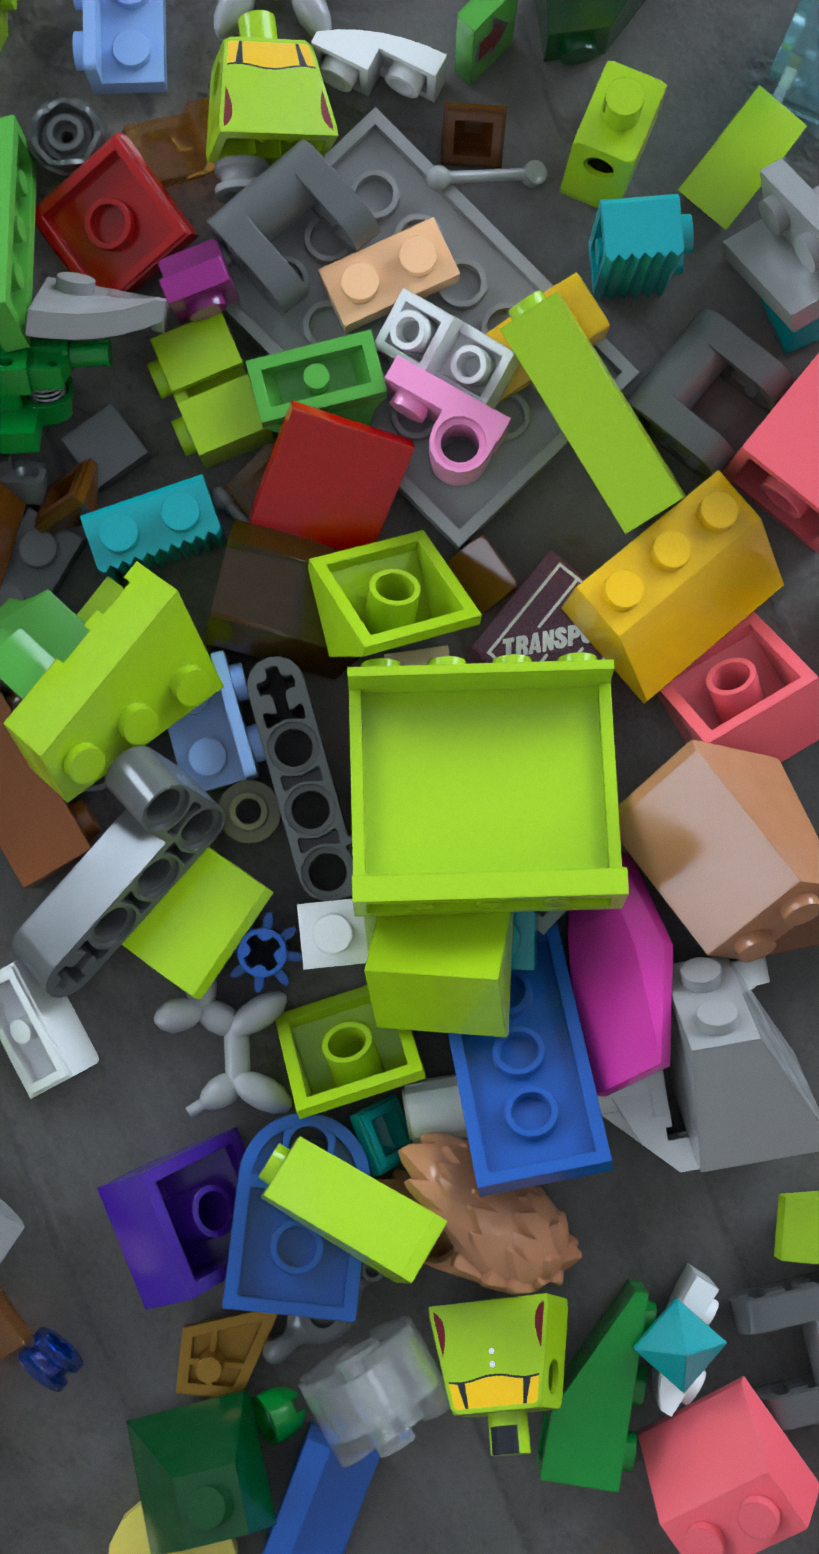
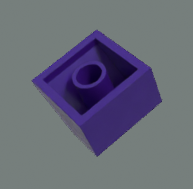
M237 1127L227 1129L148 1162L97 1188L146 1310L192 1300L225 1280L238 1172L246 1150Z

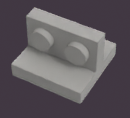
M780 158L760 170L763 200L759 201L758 206L762 219L724 240L723 246L725 259L794 333L819 318V186L812 189Z

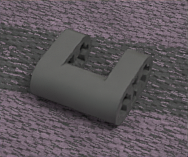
M301 139L205 221L207 230L213 239L218 241L223 252L271 306L282 315H285L308 295V290L295 270L271 243L308 211L312 210L335 237L352 253L361 250L381 232L379 224L369 208L325 158L304 139Z
M707 308L699 311L627 398L628 403L649 437L685 467L705 480L718 470L722 472L734 458L735 454L729 443L719 433L691 411L719 376L722 377L750 401L769 410L775 407L794 383L791 373L779 360L724 316Z
M819 1271L754 1286L732 1294L728 1300L735 1329L739 1334H761L801 1324L812 1373L765 1384L754 1391L783 1431L819 1423Z

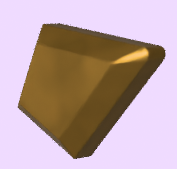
M241 1311L184 1324L182 1328L176 1393L219 1397L244 1390L278 1314Z

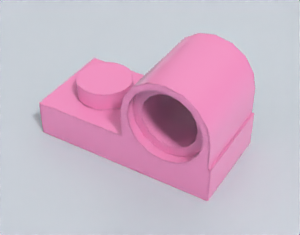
M397 355L384 377L387 396L392 398L390 405L397 412L415 422L423 423L426 417L436 422L429 438V465L435 476L442 482L453 486L468 485L476 481L486 470L493 455H496L506 438L511 418ZM461 436L474 443L477 454L467 462L457 463L448 459L441 447L448 439Z

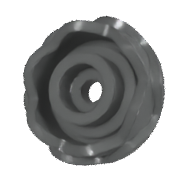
M60 97L47 101L39 107L32 118L31 127L27 131V143L31 153L45 170L56 175L69 177L106 143V129L103 121L88 102L79 98ZM72 135L73 140L70 143H64L63 137Z

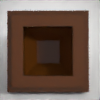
M444 101L440 164L502 168L507 106Z
M92 458L83 460L48 486L44 501L35 519L34 527L38 531L44 533L82 526L80 516L97 510L98 464Z

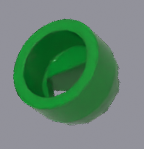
M272 1387L251 1398L256 1426L263 1438L272 1446H276L296 1434L302 1427L305 1419V1407L295 1411L291 1402L300 1395L289 1387Z

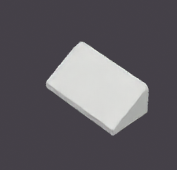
M20 959L0 970V1041L30 1099L98 1063V1054L67 996L61 998L50 996Z

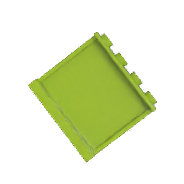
M576 652L562 655L558 658V661L532 662L528 656L509 654L496 657L492 663L466 664L463 658L442 656L430 659L427 665L401 666L400 662L394 659L375 658L364 661L361 667H347L353 855L352 903L354 917L622 909L629 895L627 867H622L611 697V679L615 669L614 659L597 660V656L594 654Z

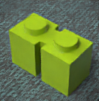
M222 312L208 319L192 321L150 339L158 359L147 363V366L161 399L174 395L182 417L172 420L171 423L185 456L198 452L206 470L274 441L272 431L262 427L249 375L246 374L243 368V361Z

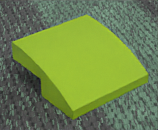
M208 847L122 945L182 990L201 1001L274 892L236 864Z

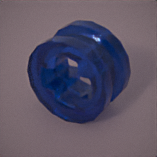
M39 1327L33 1335L35 1344L32 1347L23 1346L17 1354L18 1360L23 1368L41 1385L52 1391L61 1392L68 1383L66 1374L68 1372L77 1373L83 1366L82 1357L61 1335L49 1328Z

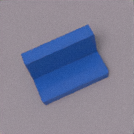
M310 1421L275 1511L277 1524L269 1527L261 1554H343L380 1458L379 1448Z

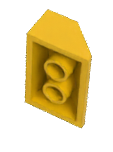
M718 470L580 583L561 609L605 660L614 659V670L645 704L784 586L762 519Z

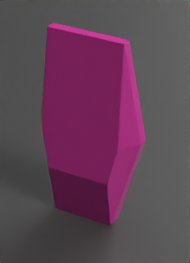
M621 852L622 867H627L629 895L622 909L569 910L568 922L570 981L596 1093L598 1096L604 1097L669 1067L671 1055L673 944L634 859L630 854Z

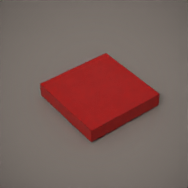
M120 132L113 135L36 206L35 226L68 272L85 274L96 280L95 286L135 293L160 271L159 261L161 259L183 251L199 237V234L127 135Z
M291 400L249 512L250 524L318 542L338 551L376 542L415 449L412 439Z

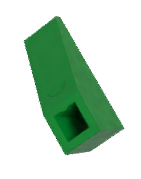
M627 1279L564 1369L561 1407L557 1410L543 1411L536 1455L540 1480L619 1493L622 1471L632 1472L636 1456L637 1435L635 1431L628 1430L632 1406H642L647 1378L646 1367L638 1365L640 1354L633 1349V1346L656 1320V1302L648 1301L649 1293L641 1280Z

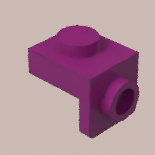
M215 239L207 240L159 261V268L163 275L159 282L168 305L181 323L188 320L200 321L208 319L224 311L228 304L241 300L221 247Z

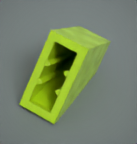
M301 1136L295 1140L290 1149L279 1143L258 1176L259 1179L268 1184L260 1197L261 1199L395 1283L412 1284L448 1222L434 1212Z

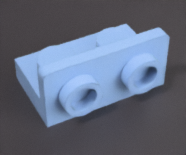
M73 0L75 9L83 10V31L73 32L75 68L77 71H85L93 94L167 92L166 0Z
M223 650L211 653V661L224 687L168 728L177 765L184 769L206 793L232 786L240 781L261 778L258 762L266 761L257 724L247 726L241 701L249 700L247 678L241 662L230 665L229 658Z

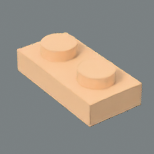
M434 217L318 269L319 279L345 334L388 315L403 288L421 298H425L460 282V271Z

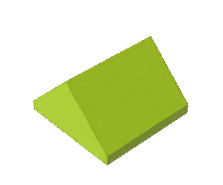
M424 530L309 559L308 571L329 657H364L476 626L481 622L482 614Z
M514 912L377 916L364 969L377 1028L507 1037L509 1033Z
M368 985L285 1011L275 1021L299 1119L426 1078L425 1068L413 1030L377 1028Z

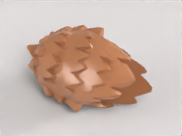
M430 1132L422 1135L419 1138L422 1144H408L398 1150L401 1162L407 1171L395 1169L391 1175L393 1179H376L448 1221L424 1264L435 1269L454 1274L456 1277L475 1281L482 1287L504 1292L508 1295H524L537 1292L547 1284L562 1285L564 1271L582 1259V1252L577 1248L579 1244L578 1239L569 1234L566 1212L557 1209L540 1185L538 1187L533 1186L483 1197L479 1196L468 1140L441 1132Z

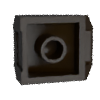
M235 519L228 538L209 614L204 642L206 648L214 651L223 650L226 654L258 662L268 657L280 656L291 660L303 673L335 680L360 657H329L308 571V562L311 558L338 552V550L295 535Z

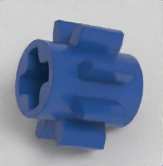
M273 912L266 913L263 918L262 928L254 929L251 925L233 952L238 953L240 964L232 970L230 976L236 978L245 972L255 976L254 988L255 992L259 993L266 985V977L273 974L283 985L289 984L291 982L290 976L283 967L287 964L288 960L294 962L302 960V953L290 950L288 942L297 933L298 928L296 926L289 927L283 932L273 928L275 923ZM256 935L262 941L272 938L278 941L280 948L274 953L275 960L278 963L275 968L272 969L266 962L256 966L251 962L249 956L256 950L251 940Z

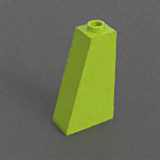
M539 290L514 305L508 311L512 321L500 328L624 533L627 534L686 496L564 298L557 291L546 298L542 290Z

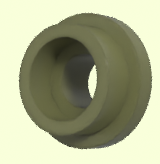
M244 780L233 784L223 793L218 804L225 813L224 832L230 838L241 843L255 844L266 840L276 831L281 821L282 815L275 792L269 786L259 781ZM245 800H255L261 807L259 819L252 824H244L237 814L239 805Z

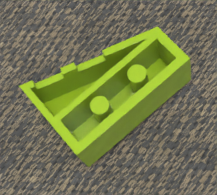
M137 561L124 576L130 583L104 614L98 610L93 613L84 624L89 630L88 634L65 662L62 663L56 658L3 723L29 767L67 803L105 776L113 761L124 751L136 746H145L224 687L178 590Z

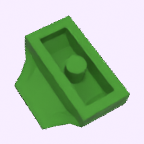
M371 329L246 361L262 427L277 433L280 432L291 400L370 426L376 408L387 397V388Z
M48 589L25 600L9 598L0 607V679L18 696L24 699L56 658L64 663L88 634L89 630L84 626L85 622Z

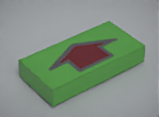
M470 0L457 13L454 72L469 86L512 44L518 0Z

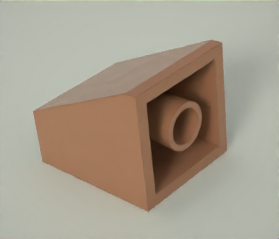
M691 739L618 805L621 844L708 956L735 958L741 962L761 959L775 949V941L794 926L807 923L819 915V838L779 758Z

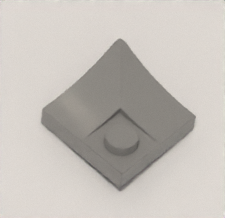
M60 272L57 274V278H46L28 308L25 335L48 339H98L123 335L147 327H151V330L154 332L166 333L170 326L172 309L165 298L95 286L96 280L88 275L75 272Z

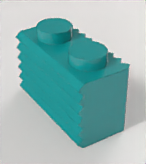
M679 194L600 200L595 223H593L590 240L588 241L593 297L599 302L604 296H607L612 301L617 294L623 299L629 294L637 299L641 293L649 298L654 291L659 296H662L666 292L673 275L683 274L684 254H692L694 229L691 214H681Z
M202 474L80 516L97 569L105 577L109 576L117 583H119L121 578L125 579L124 576L136 561L151 572H154L156 566L165 569L168 561L177 565L180 557L188 561L192 553L200 557L204 549L212 553L215 545L224 549L227 543V538L210 489Z

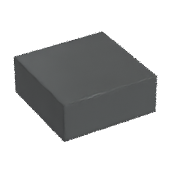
M112 402L60 438L78 463L92 458L98 464L97 489L101 494L151 458L149 452Z

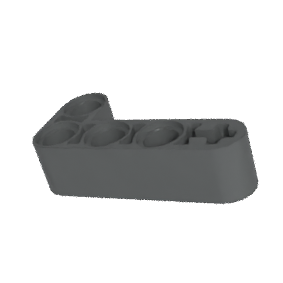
M280 656L268 657L258 662L250 671L247 688L299 881L310 896L322 901H333L352 896L353 875L352 835L349 836L308 685L300 668L291 660ZM280 673L285 682L295 681V687L286 690V699L290 712L294 716L304 710L306 718L285 719L269 728V719L277 720L281 719L278 706L271 695H262L261 690L270 687V676ZM291 733L304 734L312 741L313 750L310 758L306 763L296 767L284 765L278 757L280 741ZM316 793L322 795L329 803L330 813L328 819L322 826L316 829L303 828L295 819L294 809L296 803L306 794ZM324 854L339 856L347 868L345 882L334 891L321 890L314 884L311 878L313 863Z
M132 747L120 754L110 765L105 777L106 787L126 809L26 920L14 936L12 943L14 953L52 997L61 998L80 990L211 845L223 829L225 813L221 807L184 769L149 747Z

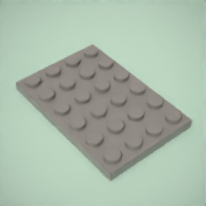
M376 107L323 156L369 208L379 224L381 232L362 249L434 217L460 271V282L423 299L484 334L509 318L508 311L518 302L536 291L542 290L544 293L553 287L551 282L453 184H449L445 190L441 191L432 190L428 186L426 174L434 165ZM312 210L308 211L271 243L295 270L308 290V295L285 315L280 314L271 306L223 252L241 300L228 304L227 308L222 312L266 356L370 329L375 342L388 315H385L345 334L319 279L318 269L353 253L335 237ZM605 338L593 345L623 393L637 379L640 372ZM376 348L382 373L385 377L395 359ZM533 383L495 407V410L511 418L508 434L496 455H493L483 474L476 481L468 485L453 486L442 482L434 475L429 465V438L436 422L426 417L423 423H418L403 416L390 405L392 398L387 396L376 408L370 424L372 427L412 439L415 449L398 490L458 551L570 444ZM461 436L448 439L441 447L444 455L457 463L467 462L477 454L474 443Z

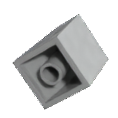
M717 956L696 957L685 962L673 963L670 1082L700 1172L819 1152V1108L797 1057L730 959Z

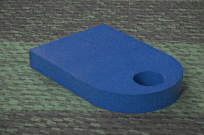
M297 1113L286 1115L269 1123L257 1133L246 1148L240 1163L222 1308L356 1322L362 1262L261 1199L260 1197L268 1184L259 1179L258 1176L277 1145L280 1143L289 1149L291 1136L302 1128H311L318 1131L325 1140L327 1152L370 1176L366 1154L351 1131L332 1118L320 1114L299 1119Z

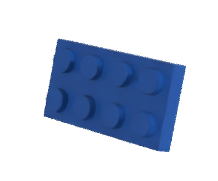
M556 921L544 935L537 930V966L535 970L511 969L508 1036L494 1037L448 1033L480 1197L613 1170L612 1157Z

